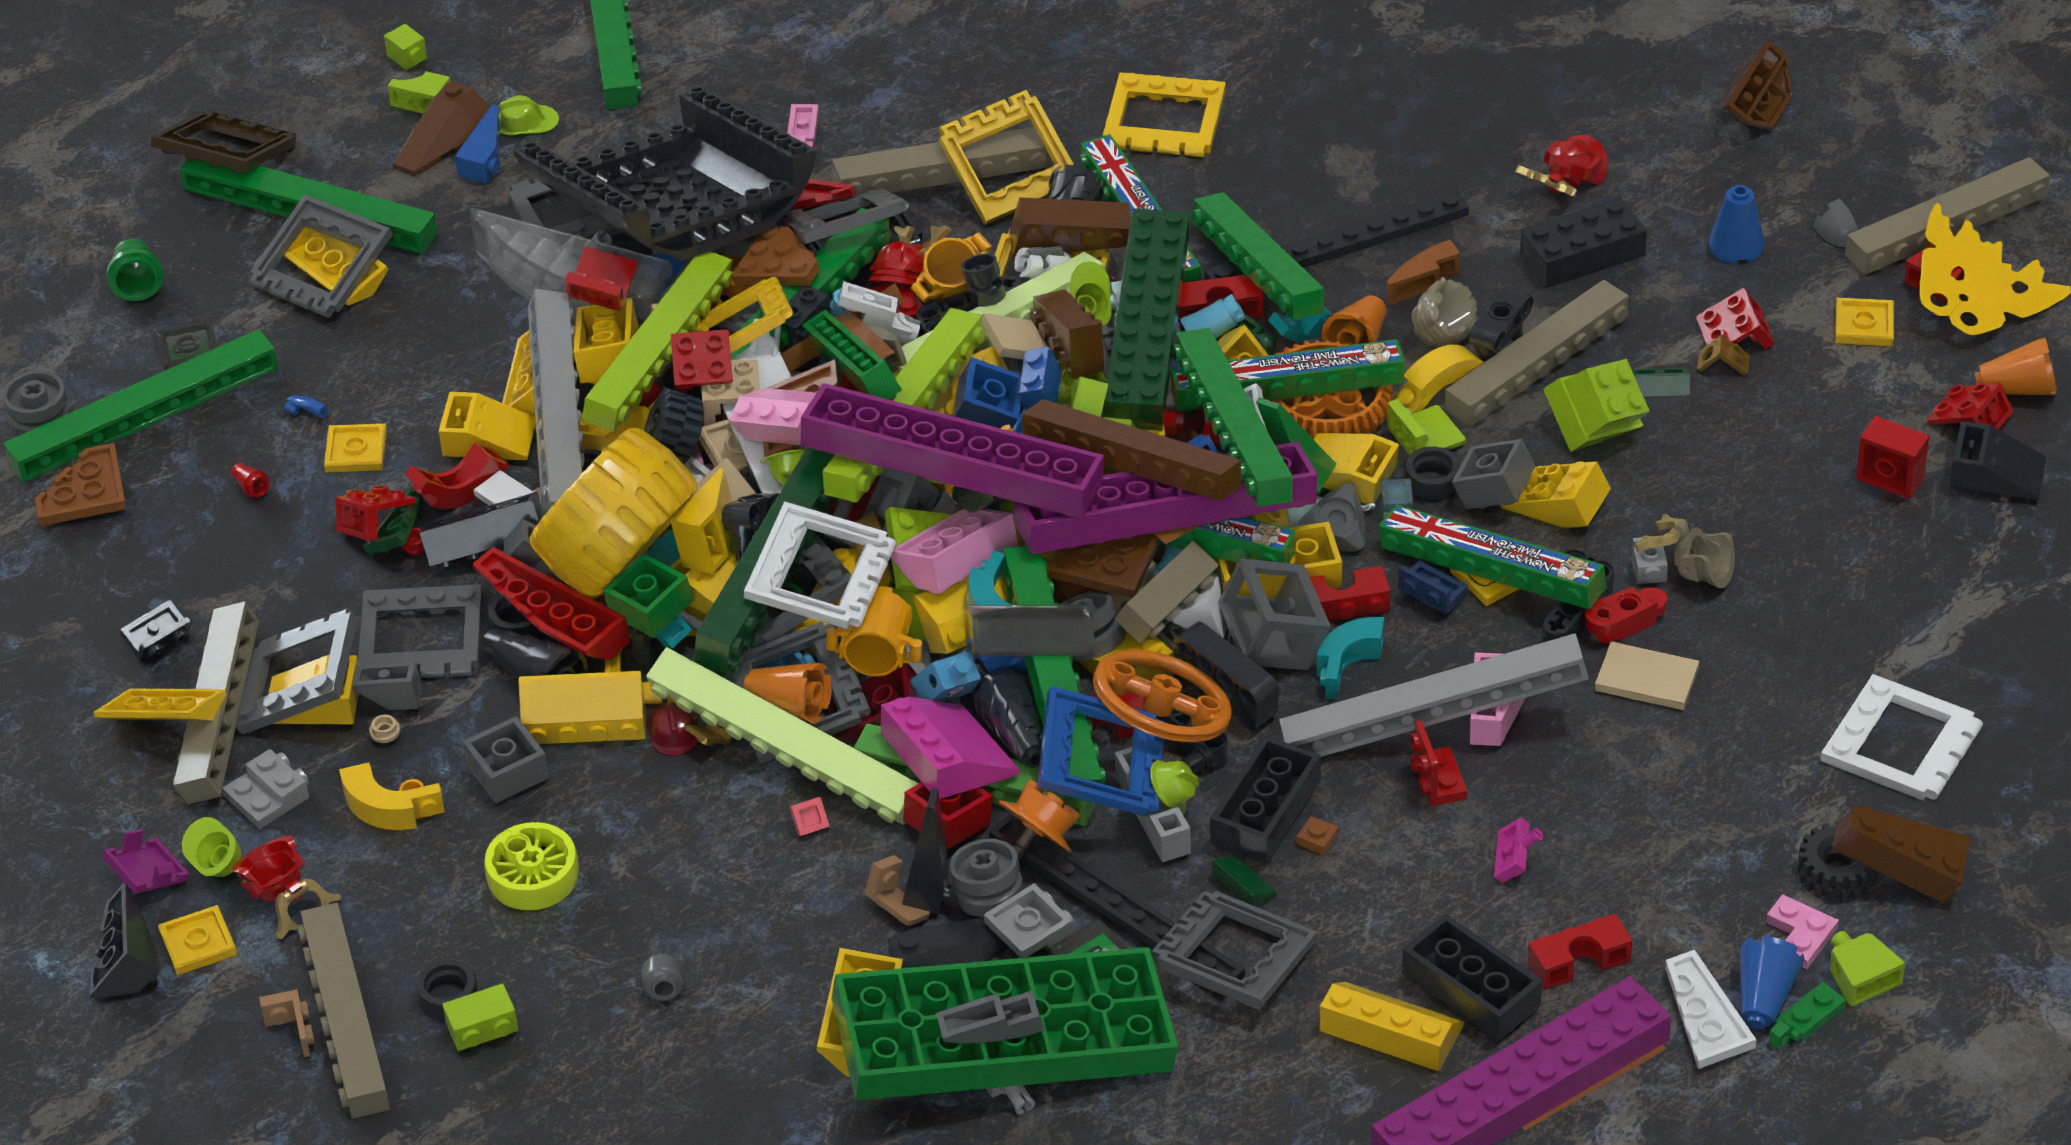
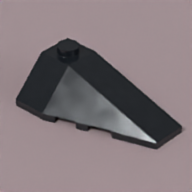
M932 788L902 905L938 914L941 902L948 903L952 885L946 884L949 867L938 789Z
M124 882L106 902L100 929L105 935L95 951V956L100 958L98 968L94 967L91 969L89 977L90 997L94 999L140 992L147 983H152L156 979L160 970L158 966V951L135 895Z
M984 918L916 927L888 938L889 957L903 959L902 968L991 961L1009 947L984 923Z

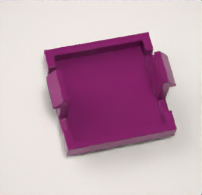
M143 829L123 834L124 839L121 850L116 851L115 848H110L103 852L102 858L134 894L188 881L189 872L157 837L148 839L146 844L141 845L144 834Z

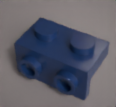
M1420 560L1411 569L1405 566H1401L1398 569L1399 590L1444 614L1449 613L1467 595V585Z

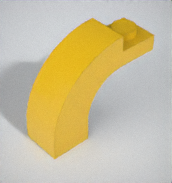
M1452 344L1436 348L1421 357L1406 371L1404 377L1408 380L1393 400L1398 399L1405 408L1410 409L1412 414L1419 412L1426 407L1434 395L1443 387L1457 382L1484 362L1472 351L1461 345Z
M370 763L339 769L345 799L350 810L369 825L387 830H410L417 828L416 819L445 812L439 783L406 791H392L383 788L374 780Z

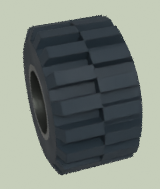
M666 388L654 401L646 420L644 431L670 449L683 465L693 454L700 437L704 419L702 400Z

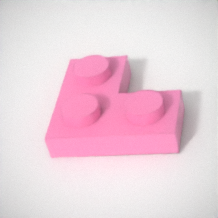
M1783 894L1768 912L1766 923L1790 934L1785 941L1797 947L1796 953L1799 956L1803 953V968L1805 969L1809 968L1838 929L1839 922L1838 919Z

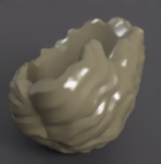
M1442 277L1441 280L1431 285L1427 292L1422 294L1411 314L1414 333L1418 340L1436 349L1446 345H1458L1470 335V331L1478 319L1476 314L1478 308L1476 307L1477 301L1471 296L1472 292L1467 286L1464 287L1460 282H1455L1451 279L1446 280Z

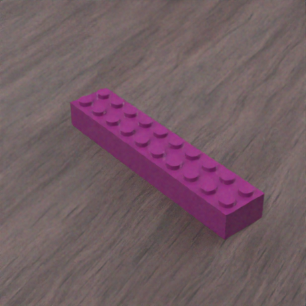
M826 383L821 385L801 416V446L1035 506L1040 509L1062 513L1071 517L1081 519L1084 517L1103 482L1104 455Z
M1297 441L1275 445L1293 476L1292 502L1257 507L1252 496L1247 495L1243 481H1241L1240 488L1223 501H1218L1129 472L1103 475L1102 485L1082 519L1014 502V522L1031 554L1046 553L1058 549L1075 548L1086 544L1103 543L1114 539L1131 538L1137 535L1176 528H1188L1193 525L1216 523L1221 520L1238 517L1244 518L1249 515L1266 512L1272 513L1277 510L1294 507L1300 508L1305 505L1316 504L1318 474Z
M1628 976L1371 1125V1145H1492L1670 1041L1671 1015L1637 981Z

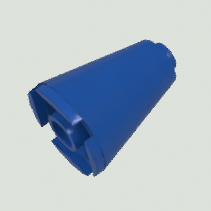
M1737 185L1727 190L1708 241L1711 253L1723 262L1738 264V260L1747 259V263L1752 262L1760 257L1764 251L1765 240L1754 192L1743 185Z
M1763 936L1762 941L1752 942L1753 937L1747 938L1742 942L1740 949L1741 1018L1750 1028L1757 1030L1764 1029L1773 1024L1803 967L1804 961L1803 953L1799 956L1796 953L1797 947L1794 944L1771 936Z

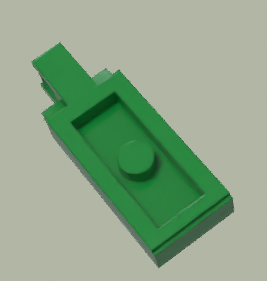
M1821 982L1779 1015L1775 1020V1026L1770 1030L1769 1043L1779 1050L1792 1039L1803 1042L1845 1009L1847 999L1824 982Z

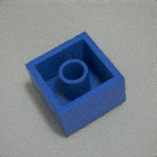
M971 357L959 378L953 416L1000 429L1005 425H1010L1013 429L1019 418L1021 406L1020 396H1017L1021 375Z

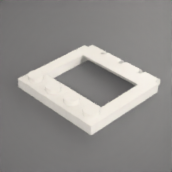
M784 501L745 587L744 598L848 629L849 625L859 627L863 622L868 606L886 569L887 561H889L896 546V541L887 537V532ZM807 528L865 545L838 606L781 589Z
M1872 674L1821 752L1820 761L1920 800H1924L1925 797L1937 799L1946 785V781L1950 779L1959 761L1963 758L1982 728L1983 723L1980 719L1974 717L1975 712ZM1890 702L1946 722L1943 730L1914 775L1856 754Z

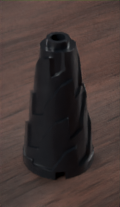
M1065 165L1063 171L1059 172V167H1057L1052 172L1049 179L1047 199L1102 200L1104 192L1103 180L1101 179V182L1098 183L1096 181L1097 174L1090 169L1077 165Z
M499 628L487 631L482 638L483 651L486 656L508 670V674L517 680L523 676L588 673L587 660L582 653L549 640L545 642L527 634L524 636Z
M1013 669L993 671L978 682L980 688L977 693L973 690V707L978 716L1009 751L1013 753L1019 763H1023L1030 768L1039 767L1043 732L1039 724L1040 718L1034 705L1035 699L1032 687L1027 677L1021 672V675H1019Z

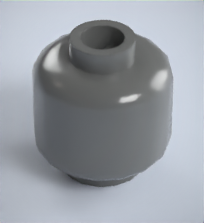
M657 954L645 961L641 971L642 986L650 998L657 1001H667L680 994L684 983L683 971L680 962L674 956Z

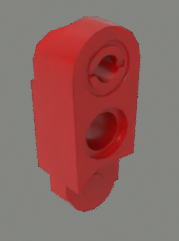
M1634 587L1625 589L1597 600L1590 609H1586L1585 626L1600 642L1608 644L1617 640L1622 641L1657 624V617L1663 615L1667 608V595L1658 588L1647 587L1636 591Z

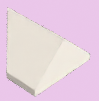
M1218 576L1204 591L1198 588L1196 592L1199 595L1187 607L1183 603L1179 606L1182 611L1172 621L1173 623L1188 629L1196 622L1201 621L1224 638L1228 626L1218 604L1222 595Z

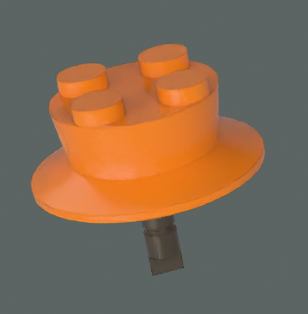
M1031 779L1026 783L1016 804L1002 800L998 802L1026 826V829L1013 846L1018 859L1021 858L1024 850L1028 848L1036 835L1040 837L1045 836L1070 853L1071 849L1062 836L1075 824L1081 815L1068 805L1062 808L1061 806L1064 801L1050 791L1043 795L1042 793L1045 789L1038 788V784Z

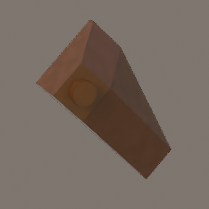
M450 81L430 103L393 162V168L417 175L441 161V155L452 149L455 151L460 150L490 106L473 88Z

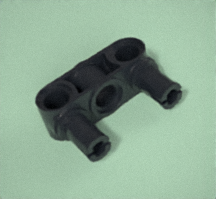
M1506 286L1474 323L1470 331L1469 343L1475 346L1478 357L1483 362L1496 355L1510 338L1516 341L1523 336V322L1531 312L1534 301L1533 296Z
M779 493L750 494L739 497L738 500L724 506L722 523L724 529L728 530L731 536L734 537L736 563L741 559L752 540V535L755 534L754 530H758Z
M1173 710L1172 714L1168 717L1156 716V719L1167 724L1196 727L1190 721L1191 716ZM1225 732L1207 741H1174L1183 751L1189 753L1188 756L1180 761L1185 762L1192 770V773L1202 768L1218 770L1223 768L1228 762V739Z

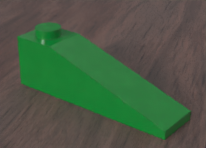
M1259 397L1256 404L1274 444L1299 442L1318 474L1317 493H1319L1337 463L1280 404Z

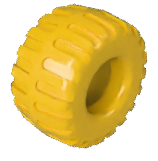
M630 428L619 435L578 476L557 502L552 505L531 533V548L558 578L583 595L596 599L604 594L603 589L642 553H645L653 542L671 524L670 519L696 493L697 481L670 449L642 429Z

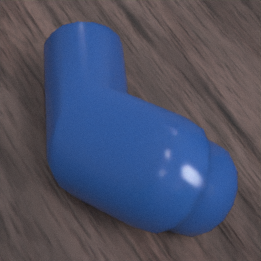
M292 395L287 398L288 402L284 405V410L293 415L298 414L300 407L321 419L328 413L326 405L307 396Z

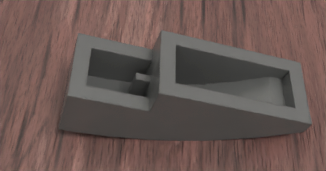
M1032 991L1004 1000H1000L997 993L936 1013L944 1042L984 1043L1008 1040L1045 1031Z

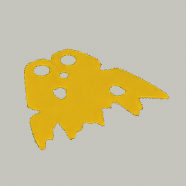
M1936 203L1928 218L1925 236L1936 248L1923 250L1920 278V300L1923 306L1938 316H1949L1952 325L1966 334L1978 335L2000 328L2006 320L2004 312L2021 318L2028 317L2051 307L2071 294V286L2042 282L2045 270L2040 266L2038 259L2032 261L2018 272L2012 271L2011 264L2002 263V242L1999 241L1995 244L1988 241L1982 242L1979 233L1973 229L1972 223L1968 220L1964 221L1962 228L1954 237L1949 228V217L1942 215L1941 204ZM1957 266L1964 270V280L1958 281L1951 276L1952 270ZM2016 281H2020L2028 286V290L2018 294L2013 291L2011 285ZM1933 293L1943 294L1947 298L1948 303L1944 307H1938L1931 302L1930 296ZM1965 294L1968 297V301H1961L1959 295ZM1964 312L1972 313L1977 317L1978 323L1975 326H1967L1961 321L1960 316Z

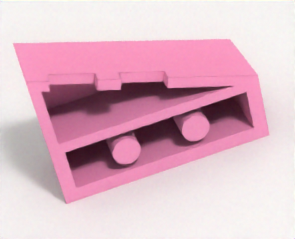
M1475 652L1474 663L1502 654ZM1526 698L1471 713L1470 744L1501 746Z

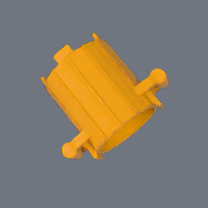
M979 232L963 240L961 238L945 237L933 243L924 255V270L911 286V290L923 303L930 299L936 302L966 291L969 284L965 282L961 268L962 263L966 259L978 255L979 249L982 251L980 254L988 253L992 249L991 244ZM923 281L926 283L928 291L921 284Z
M878 586L861 626L849 625L848 629L830 627L826 630L827 650L839 653V659L844 657L846 663L856 672L870 677L886 676L896 670L898 665L902 668L903 663H919L922 660V641L907 636L912 620V606L907 604L898 594L892 593L893 588ZM838 636H842L840 644H838ZM906 645L910 646V654H906Z

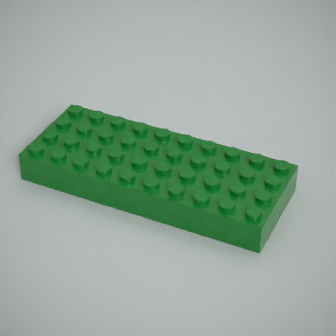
M1149 947L835 974L831 1000L855 1101L1172 1072L1174 1068L1178 1044ZM1029 991L1033 992L1045 1031L1008 1040L984 1043L944 1042L936 1016L937 1012L997 993L1000 1000H1004Z

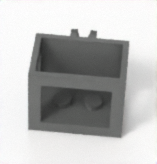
M884 467L863 517L875 511L885 519L884 512L889 507L932 512L941 499L943 492L920 476ZM840 499L833 516L846 520L853 502ZM886 523L883 528V531L887 532ZM825 534V536L844 548L858 549L855 542ZM890 557L887 563L892 565V559Z
M1240 558L1218 601L1230 630L1226 638L1227 641L1259 666L1308 670L1331 627L1306 568L1301 564ZM1257 573L1287 576L1275 599L1267 598ZM1244 579L1252 596L1237 595Z

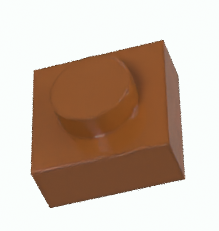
M1311 816L1296 836L1297 845L1325 855L1338 837L1339 827Z

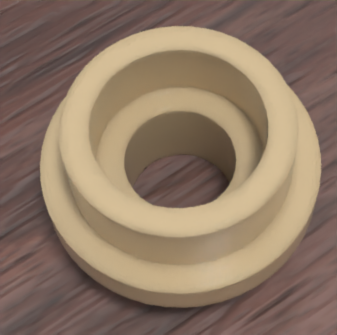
M390 715L377 716L373 719L370 726V736L376 742H391L399 736L400 725Z

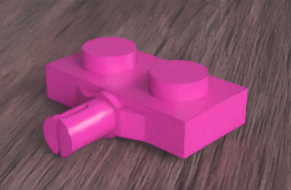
M1522 817L1498 830L1494 878L1501 883L1519 876L1526 870L1527 849L1532 844L1543 839L1540 829L1534 828L1529 832L1530 824Z

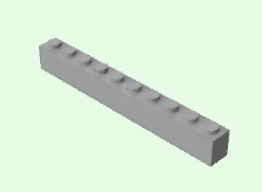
M535 288L528 306L543 518L552 505L557 502L567 488L582 473L584 453H580L583 434L578 430L581 411L577 410L579 389H575L578 370L573 365L575 357L572 341L575 330L574 326L570 325L573 306L569 305L568 293Z
M1575 633L1279 720L1285 743L1314 752L1322 757L1415 730V721L1421 720L1424 727L1589 680Z

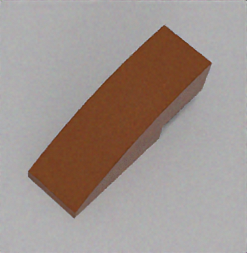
M1447 240L1420 252L1397 269L1387 280L1388 305L1422 295L1436 281L1441 280L1442 277L1448 278L1460 274V252L1453 242Z

